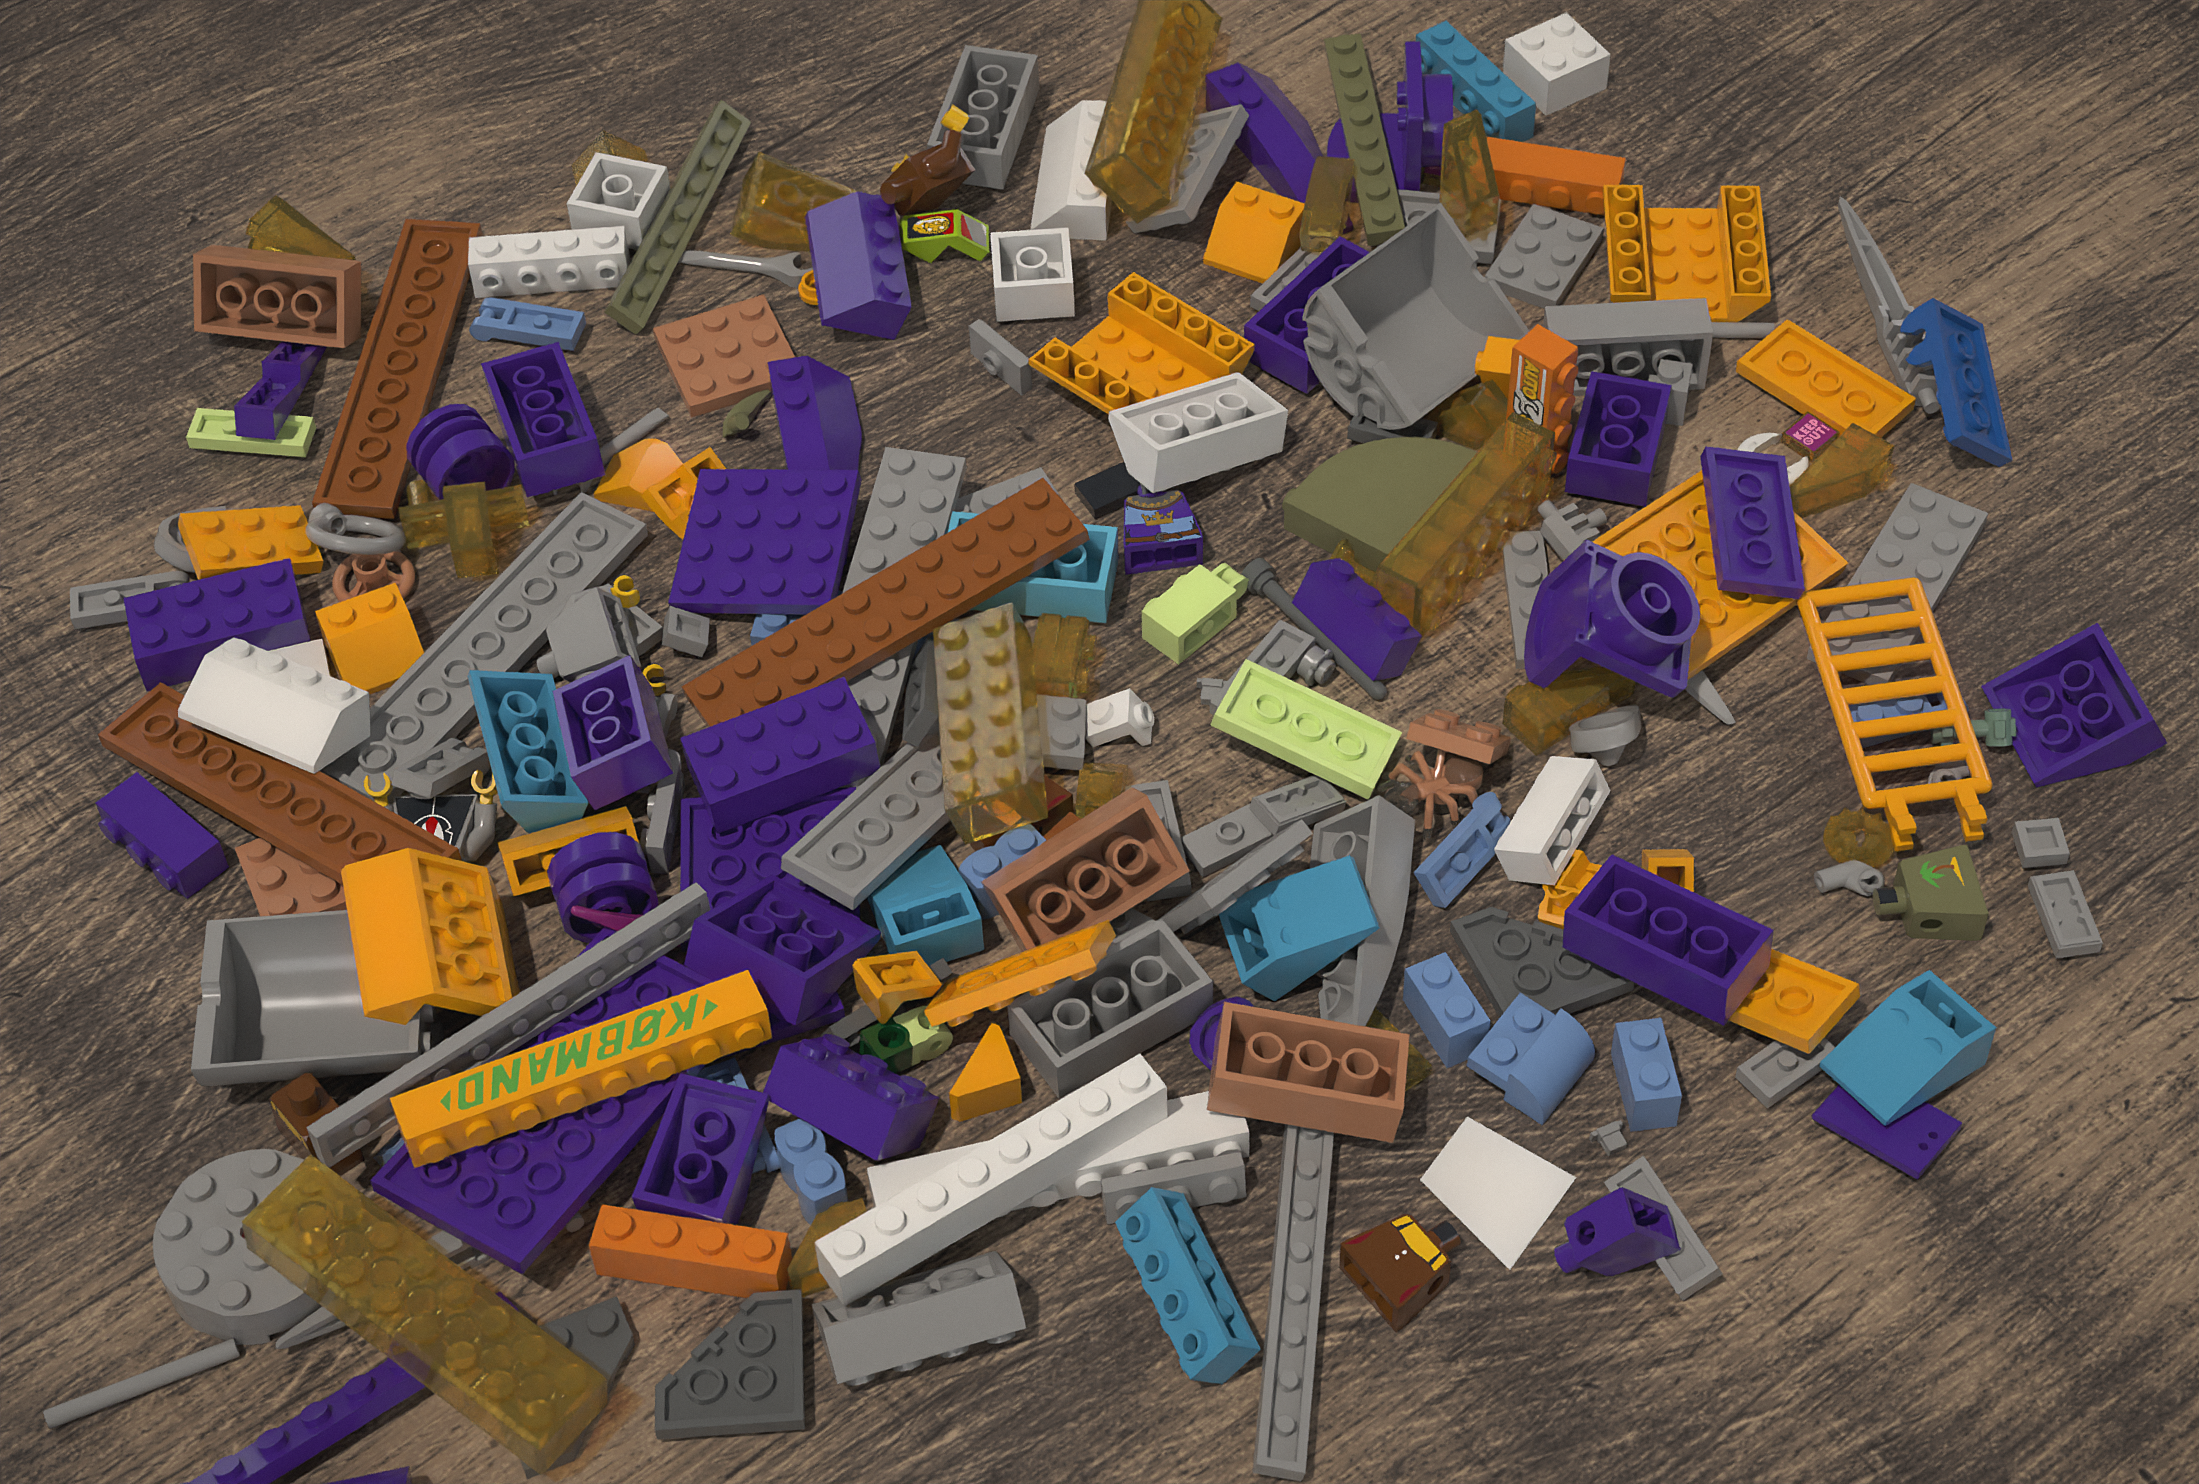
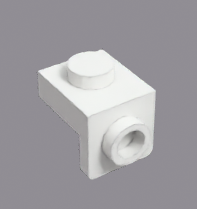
M1130 688L1086 704L1085 739L1093 747L1129 734L1141 746L1151 744V732L1154 725L1153 711Z

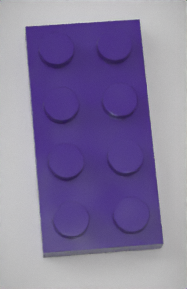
M1706 446L1700 459L1718 590L1799 599L1805 590L1785 456Z

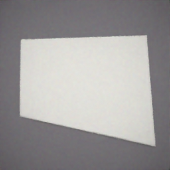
M1467 1117L1420 1180L1510 1270L1576 1177Z

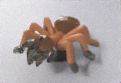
M1438 749L1435 767L1430 770L1422 752L1416 751L1413 755L1406 756L1405 761L1411 766L1418 764L1424 780L1405 764L1398 763L1392 772H1383L1381 778L1389 781L1379 785L1378 790L1379 792H1384L1389 789L1384 799L1407 815L1413 813L1418 802L1423 800L1425 806L1423 839L1430 840L1433 814H1450L1451 824L1455 828L1460 823L1457 807L1459 794L1467 795L1471 805L1478 797L1476 790L1482 785L1483 768L1478 760L1456 754L1449 758L1446 765H1444L1449 752ZM1400 774H1403L1410 781L1400 783L1396 779Z

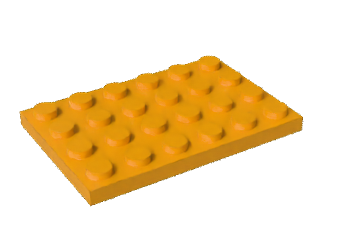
M1702 470L1592 541L1621 556L1643 552L1660 557L1673 565L1689 582L1698 600L1700 621L1696 632L1691 637L1688 680L1797 605V599L1718 590ZM1793 511L1805 586L1804 592L1819 590L1842 574L1848 562Z

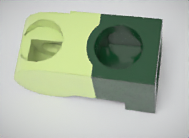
M921 1006L893 1017L885 1024L879 1023L862 1030L860 1033V1055H871L885 1061L888 1064L887 1070L897 1074L920 1063L921 1060H930L941 1055L951 1045L953 1035L944 1023L931 1027L924 1012L927 1006Z

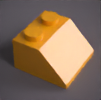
M1236 182L1219 207L1203 257V264L1263 284L1298 251L1306 239L1307 204Z
M396 583L315 611L324 643L340 679L369 692V695L390 688L424 653L410 613Z

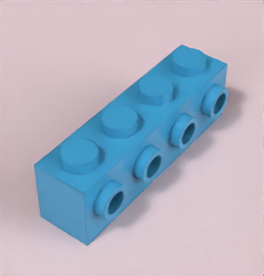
M1444 21L1416 34V41L1421 42L1422 74H1451L1453 105L1484 135L1525 142L1533 138L1536 102L1451 24Z
M1151 1187L1115 1221L1123 1238L1124 1249L1132 1257L1142 1278V1286L1151 1297L1161 1317V1326L1173 1342L1180 1357L1179 1362L1183 1371L1189 1376L1190 1380L1224 1384L1261 1349L1184 1193Z

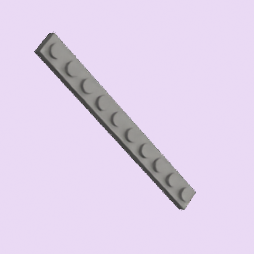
M697 883L692 884L306 1127L317 1158L328 1169L397 1125L390 1101L391 1097L504 1057L689 939L694 919L711 910L707 892Z
M1285 1124L1252 1473L1302 1481L1306 1472L1334 1133Z

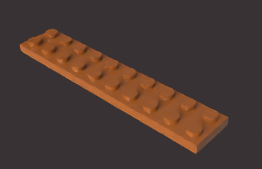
M405 219L312 501L313 508L321 503H328L337 507L343 515L395 519L411 467V463L407 459L406 445L412 430L421 419L427 416L470 277L468 267L469 238L482 237L480 223Z
M1041 478L681 686L684 695L705 725L711 727L839 678L845 677L846 681H849L1090 540L1087 528L1047 481Z
M161 682L98 734L102 746L342 885L341 870L345 865L406 848L462 861L457 847L320 771L313 774L179 718L178 708L184 695Z

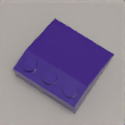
M2098 623L1981 686L1993 709H2011V717L2015 718L2016 736H2012V744L2036 788L2128 765L2167 744L2166 739Z
M771 874L694 919L684 966L713 981L749 970L768 1011L773 1013L779 1020L796 1026L822 1009L853 972V963L859 958H865L880 940L881 931Z

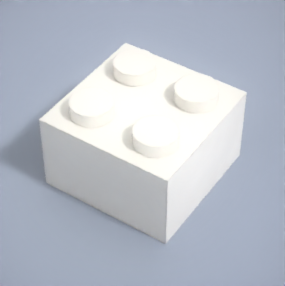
M1564 13L1505 39L1503 73L1536 102V107L1546 116L1607 89L1610 53L1568 13Z
M596 152L567 202L572 230L624 226L628 248L638 250L670 190L667 166Z
M1068 228L990 233L997 321L1075 316Z

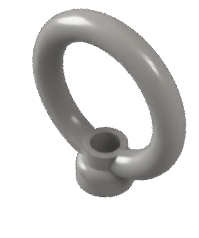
M321 503L312 510L309 516V523L305 529L306 536L314 544L329 550L349 554H387L401 549L406 541L403 530L390 522L365 516L343 515L337 507L328 503ZM345 531H354L381 536V538H355L342 535Z

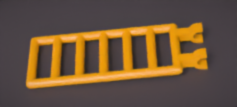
M1911 577L1803 592L1801 597L1797 599V605L1861 803L1867 809L1884 808L1890 826L1894 850L1913 849L1914 843L1911 834L1916 833L1917 827L1913 816L1909 814L1906 804L1949 798L1954 799L1960 816L1961 830L1965 842L1983 840L1984 833L1981 824L1987 823V815L1984 807L1979 804L1977 795L1990 792L1993 787L1992 780L1920 579ZM1908 595L1913 611L1821 623L1816 607ZM1919 627L1924 643L1832 656L1827 639ZM1931 660L1936 674L1933 677L1843 689L1838 672ZM1936 693H1942L1947 706V710L1859 722L1853 721L1849 705ZM1951 726H1954L1959 740V744L1865 756L1860 739ZM1966 760L1971 778L1876 791L1871 773Z

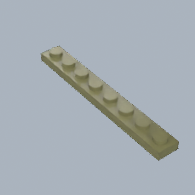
M1361 33L1324 39L1325 52L1367 245L1383 244L1404 229L1405 225Z
M720 100L713 107L604 313L635 335L644 328L751 121L723 100Z

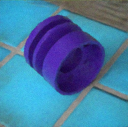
M449 404L432 411L421 419L412 430L406 445L407 459L425 483L428 484L443 506L455 513H472L490 505L508 488L515 472L514 458L497 435L492 432L477 410L465 404Z

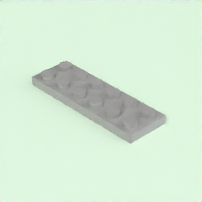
M1910 483L1847 586L1911 577L1918 578L1923 584L1933 613L1984 528L1988 513ZM1908 595L1837 604L1824 623L1913 611ZM1919 627L1827 639L1833 656L1914 645L1921 631ZM1810 645L1807 659L1816 662ZM1902 664L1843 671L1840 673L1869 685L1892 682Z
M943 715L937 730L933 734L927 733L918 747L908 742L782 856L781 869L854 910L973 799L1001 763L996 762L997 744Z

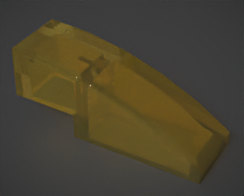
M1317 156L1310 177L1299 233L1301 251L1323 252L1337 238L1343 236V230L1346 229L1355 159Z

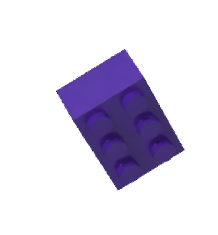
M1591 371L1568 457L1565 492L1646 506L1667 422L1672 385Z
M631 655L553 691L571 778L594 810L674 774L653 688Z
M824 1034V1036L814 1039H802L801 1042L780 1047L763 1093L769 1094L770 1102L876 1161L920 1148L939 1101V1097L925 1090L926 1085L922 1081L906 1075L898 1076L887 1070L888 1064L875 1056L860 1055L849 1049L850 1044L845 1039L832 1034Z

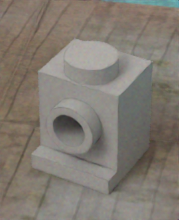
M1660 359L1658 374H1649L1648 381L1672 385L1666 424L1683 426L1693 365L1691 363Z

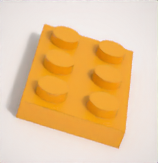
M301 505L180 513L178 528L198 580L287 558L291 560L295 575L321 573L323 558L318 546L306 536L305 529L308 522Z
M1771 949L1768 969L1729 1018V1021L1810 1054L1860 998L1859 983Z

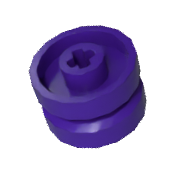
M601 832L578 838L562 847L549 864L547 875L564 931L575 940L590 943L605 927L593 921L574 916L571 913V908L575 905L602 911L645 915L659 904L651 875L648 874L641 845L631 836L618 832Z

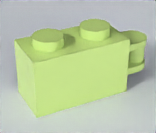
M1222 563L1212 572L1199 564L1187 575L1183 574L1178 577L1172 587L1161 596L1151 599L1141 611L1142 638L1179 665L1237 618V600L1246 592L1249 579L1233 570L1226 563Z

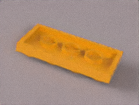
M1788 319L1737 360L1736 373L1803 415H1812L1837 432L1835 435L1862 452L1867 451L1914 410L1915 397Z
M1109 920L947 980L924 1010L931 1027L947 1022L950 1027L956 1026L974 1016L973 1012L988 1006L990 1011H996L1011 1004L1015 1000L1014 996L1028 991L1031 996L1040 995L1052 989L1056 985L1055 981L1070 976L1072 981H1076L1093 974L1097 970V964L1107 955L1106 951L1116 937Z

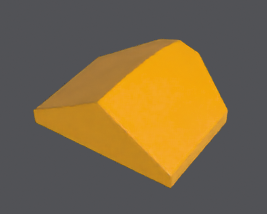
M656 438L643 439L613 455L605 471L606 475L602 477L594 493V498L602 502L653 512L640 495L647 488L676 471L683 463L667 443Z

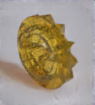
M1863 806L1855 812H1851L1844 807L1838 816H1830L1824 829L1823 842L1825 848L1839 863L1857 860L1874 868L1885 863L1894 851L1889 823L1883 821L1881 812L1872 815L1866 813ZM1858 829H1862L1866 837L1861 847H1857L1858 841H1856V836L1854 835Z

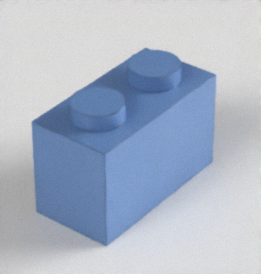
M1446 952L1405 969L1403 1001L1445 1067L1449 1068L1468 1060L1470 1054L1489 1032L1490 1019Z
M1662 1018L1615 1023L1611 1057L1630 1132L1677 1126L1682 1094Z

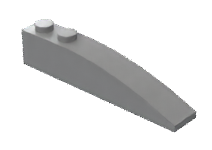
M1380 795L1315 824L1310 868L1349 855L1352 856L1356 862L1380 929L1315 973L1318 977L1322 978L1323 988L1318 993L1321 1019L1359 1026L1367 1024L1392 968L1403 929L1410 885L1415 819Z

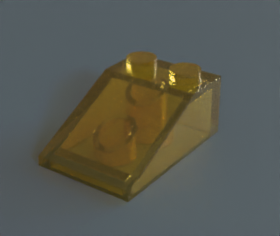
M758 152L743 178L730 235L765 249L810 252L805 220L807 212L857 191Z

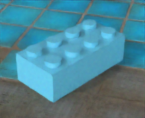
M953 511L948 532L979 514ZM1083 524L1087 528L1090 540L970 610L1106 623L1119 561L1118 528Z

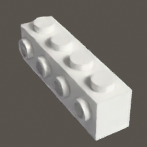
M624 226L469 238L468 267L476 298L616 288L630 265V255Z

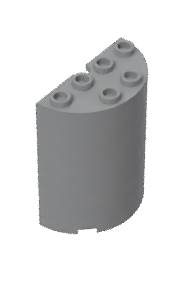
M1441 202L1319 288L1309 298L1303 312L1302 320L1307 322L1308 337L1303 340L1310 364L1321 384L1347 412L1357 417L1364 413V416L1377 422L1378 428L1394 430L1412 425L1477 376L1475 374L1476 356L1479 351H1484L1488 336L1521 340L1529 332V329L1506 298L1498 283L1493 278H1485L1479 273L1477 269L1479 259L1477 253L1468 243Z
M347 910L207 920L200 980L202 1005H198L191 1064V1071L199 1085L206 1087L294 1080L304 1073H311L314 1078L395 1072L444 1040L443 1024L438 1022V1013L445 1012L446 1008L424 1004L406 1025L364 1016Z

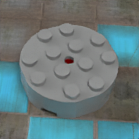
M275 1149L247 1150L230 1154L212 1161L188 1176L181 1183L156 1222L153 1236L155 1265L178 1314L193 1329L225 1341L234 1338L235 1343L239 1345L271 1342L269 1335L296 1326L337 1297L354 1270L357 1252L352 1223L342 1195L333 1179L317 1164Z

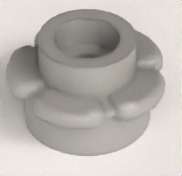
M1314 646L1305 654L1298 666L1297 674L1305 679L1307 685L1312 686L1315 682L1324 684L1332 675L1336 666L1331 661L1333 656L1332 650L1327 649L1324 651L1318 646Z

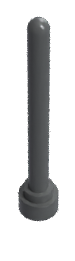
M1257 558L1244 568L1241 575L1249 579L1247 589L1252 594L1267 596L1298 627L1315 637V643L1322 650H1332V659L1372 698L1381 700L1386 696L1387 689L1384 684L1379 680L1373 681L1292 604L1294 598L1278 584L1276 570L1264 558Z

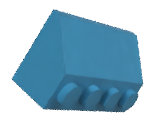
M470 670L468 680L501 807L528 834L582 819L588 805V800L570 775L553 691L556 690L553 675Z

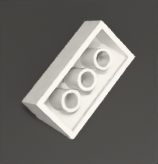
M1082 100L1046 127L1030 230L1068 228L1069 239L1107 240L1121 139L1120 102Z
M1237 372L1109 411L1108 419L1128 473L1152 493L1282 452L1288 410Z
M234 637L204 656L178 708L179 718L313 774L370 737L369 692L350 685L346 681L335 679L311 667L303 666L283 658L277 653H271L251 645L245 640Z

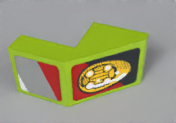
M958 209L906 215L899 220L901 248L929 263H932L948 245L978 261H981L989 253V225Z

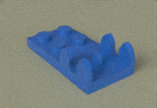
M1934 298L1915 308L1901 325L1900 332L1905 335L1917 336L1924 331L1926 332L1923 342L1912 349L1906 361L1919 368L1933 365L1938 389L1936 397L1942 408L1945 422L1943 431L1948 442L1980 459L2001 467L2012 461V455L1983 324Z

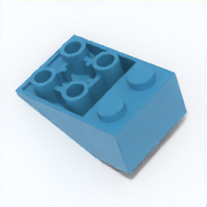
M941 845L915 852L867 897L889 954L917 951L926 964L930 966L941 958H944L947 962L984 950L981 916L966 882Z
M1350 855L1257 886L1240 896L1234 904L1219 914L1242 984L1273 1001L1278 1000L1380 929L1356 862Z
M1928 970L1896 989L1820 1062L1819 1067L1886 1126L1984 1066L1996 1027L1933 972Z

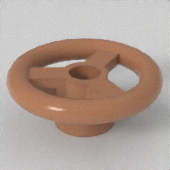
M398 551L379 555L351 554L340 563L333 575V592L339 602L396 583L404 600L413 588L415 570L411 561ZM386 560L398 565L402 574H395L388 570ZM353 569L357 583L355 588L348 593L345 588V579Z

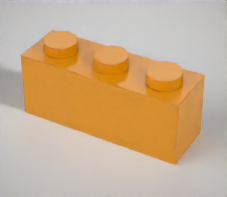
M627 807L498 842L513 896L549 887L547 870L551 859L562 847L578 838L601 832H618L631 836L639 843L633 819Z

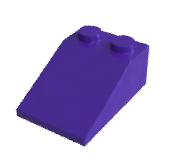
M680 1073L632 1195L636 1210L737 1225L748 1194L769 1104V1094Z

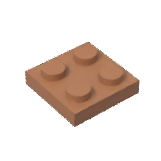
M1435 709L1434 714L1428 713L1412 721L1406 737L1408 740L1487 764H1491L1506 755L1511 741V737L1500 734L1502 728L1480 721H1477L1475 726L1459 722L1460 715L1442 709Z

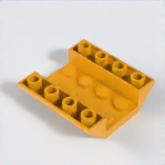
M1603 185L1611 302L1706 298L1711 322H1739L1770 302L1771 290L1760 186H1720L1717 208H1644L1642 185Z
M1133 272L1108 293V317L1072 347L1054 337L1030 357L1028 362L1034 369L1109 414V411L1237 372L1243 374L1255 350V344Z
M406 848L345 865L341 870L365 1017L406 1025L424 1004L482 1017L520 993L503 903L487 867Z

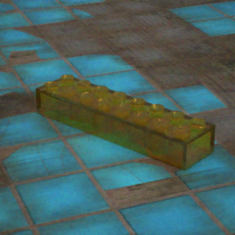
M1138 0L1084 174L1095 187L1100 188L1115 202L1122 212L1130 216L1137 224L1171 202L1223 19L1205 0Z
M310 1154L242 1220L247 1249L541 1476L608 1404L606 1377Z

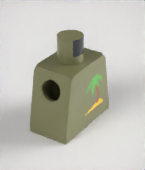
M1960 845L1904 859L1898 863L1893 887L1875 888L1873 890L1875 913L1877 915L1900 913L1906 935L1911 938L1982 940L1989 913L1968 845Z

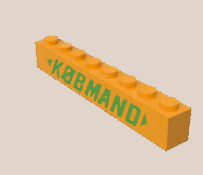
M749 970L396 1095L391 1097L390 1101L414 1168L428 1163L441 1161L447 1156L466 1149L485 1145L491 1140L510 1133L532 1128L543 1121L565 1113L576 1112L587 1105L609 1097L620 1096L631 1089L653 1081L664 1080L678 1072L700 1064H708L722 1056L744 1048H752L761 1042L772 1039L768 1009Z

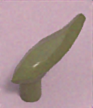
M766 389L754 393L737 403L727 414L723 422V438L731 437L748 428L755 419L762 404L772 396L771 391Z

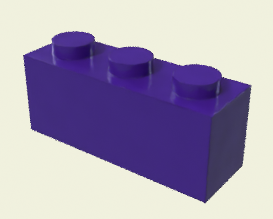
M1340 558L1311 563L1292 601L1293 605L1373 681L1402 675L1422 637L1410 625L1406 616L1395 611L1382 598L1381 593L1377 589L1369 586L1354 572V568L1348 562Z
M138 772L95 803L102 819L98 825L103 834L112 843L120 841L124 844L130 857L139 866L143 867L147 864L153 869L155 877L167 890L175 888L186 899H189L229 868L220 842Z

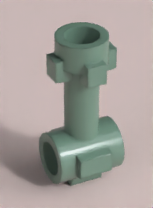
M2011 709L1984 710L1985 719L1971 720L1976 737H1985L1986 746L2012 745V736H2016L2015 718L2011 717ZM1954 726L1930 729L1932 744L1941 743V746L1953 744V738H1957Z

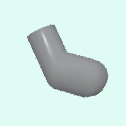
M1857 860L1847 861L1814 873L1816 886L1821 893L1845 887L1864 896H1873V890L1875 888H1883L1885 883L1882 872Z

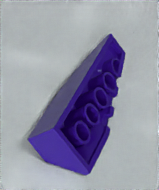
M1239 62L1207 74L1206 110L1211 112L1240 104L1244 107L1249 116L1241 129V135L1234 143L1278 195L1307 204L1306 228L1314 235L1319 230H1322L1334 237H1339L1353 231V223L1331 177L1308 121L1271 78Z
M809 356L768 362L771 391L786 470L859 471V453L862 448L863 439L850 377ZM849 538V543H848V548H847V553H846L844 565L847 564V560H848V552H849L850 538Z

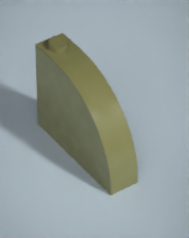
M1421 437L1386 438L1356 445L1326 460L1308 475L1297 488L1289 490L1282 504V509L1284 510V529L1395 586L1484 485L1486 456L1451 442Z

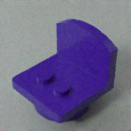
M1405 41L1403 82H1397L1396 103L1397 105H1402V107H1398V113H1379L1396 189L1420 191L1421 167H1450L1453 84L1451 74H1422L1421 42ZM1339 118L1332 128L1328 139L1327 166L1342 200L1345 203H1358Z
M1586 539L1542 580L1527 626L1524 647L1525 671L1529 682L1546 688L1579 657H1583L1668 697H1676L1687 687L1691 637L1696 632L1700 621L1699 604L1691 585L1673 565L1660 557L1643 552L1621 556Z

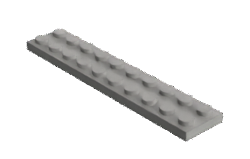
M890 447L885 448L842 593L948 533L952 512L955 511L967 469L966 458ZM918 640L847 681L876 742L880 767L883 766ZM870 776L839 788L856 787L857 789Z
M581 492L370 708V737L319 771L374 801V798L365 791L363 786L367 775L371 780L372 791H382L386 783L383 772L392 781L395 768L450 738H455L477 715L468 680L469 671L518 672L549 640L546 632L547 626L558 617L569 597L575 592L599 587L648 536L647 525ZM393 786L391 794L387 797L388 803L392 804L393 798L400 796L405 790Z

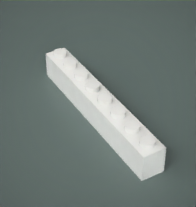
M1138 1054L815 1241L820 1273L844 1307L1167 1118V1086L1142 1055Z
M1209 1091L1167 1100V1118L998 1217L1004 1216L1010 1211L1030 1206H1049L1057 1200L1074 1196L1089 1197L1096 1195L1102 1191L1101 1179L1236 1152H1240L1242 1158L1249 1157V1129L1245 1117L1206 1110ZM988 1141L867 1168L873 1206H878Z

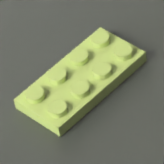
M1247 659L1242 664L1211 722V726L1368 800L1402 734L1397 729Z

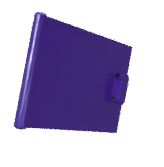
M1840 1085L1833 1090L1811 1116L1814 1121L1917 1180L1962 1126V1122L1927 1102H1923L1885 1126Z

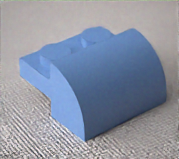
M1519 993L1470 1054L1467 1067L1505 1091L1504 1101L1543 1125L1594 1060L1595 1048L1586 1030L1565 1010L1561 1008L1555 1015L1527 996Z

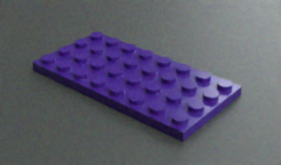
M604 927L578 956L615 934L616 931ZM662 955L505 1056L715 981ZM700 1064L673 1074L664 1080L653 1081L631 1089L620 1096L609 1097L582 1107L576 1112L565 1113L538 1123L532 1128L510 1133L491 1140L485 1145L466 1149L447 1156L441 1161L428 1163L414 1168L404 1143L370 1180L373 1191L523 1275L662 1116L679 1074L682 1073L696 1077L706 1064Z

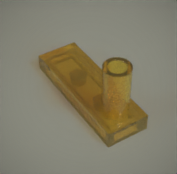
M415 480L406 489L408 506L399 508L400 520L406 536L408 549L530 526L521 485L433 501L432 492L428 484L423 480Z

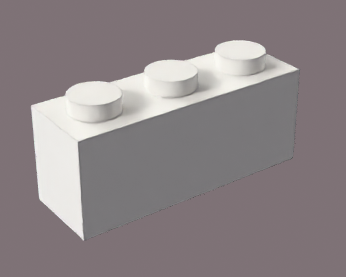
M1551 756L1494 848L1509 881L1547 885L1556 884L1575 849L1610 793L1609 786L1596 759Z

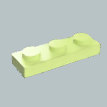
M197 408L186 439L189 448L306 457L316 425L313 417L289 415L275 440L236 436L234 411Z

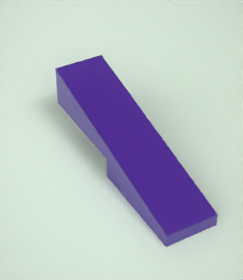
M282 341L262 361L263 377L234 406L236 436L275 440L327 346Z

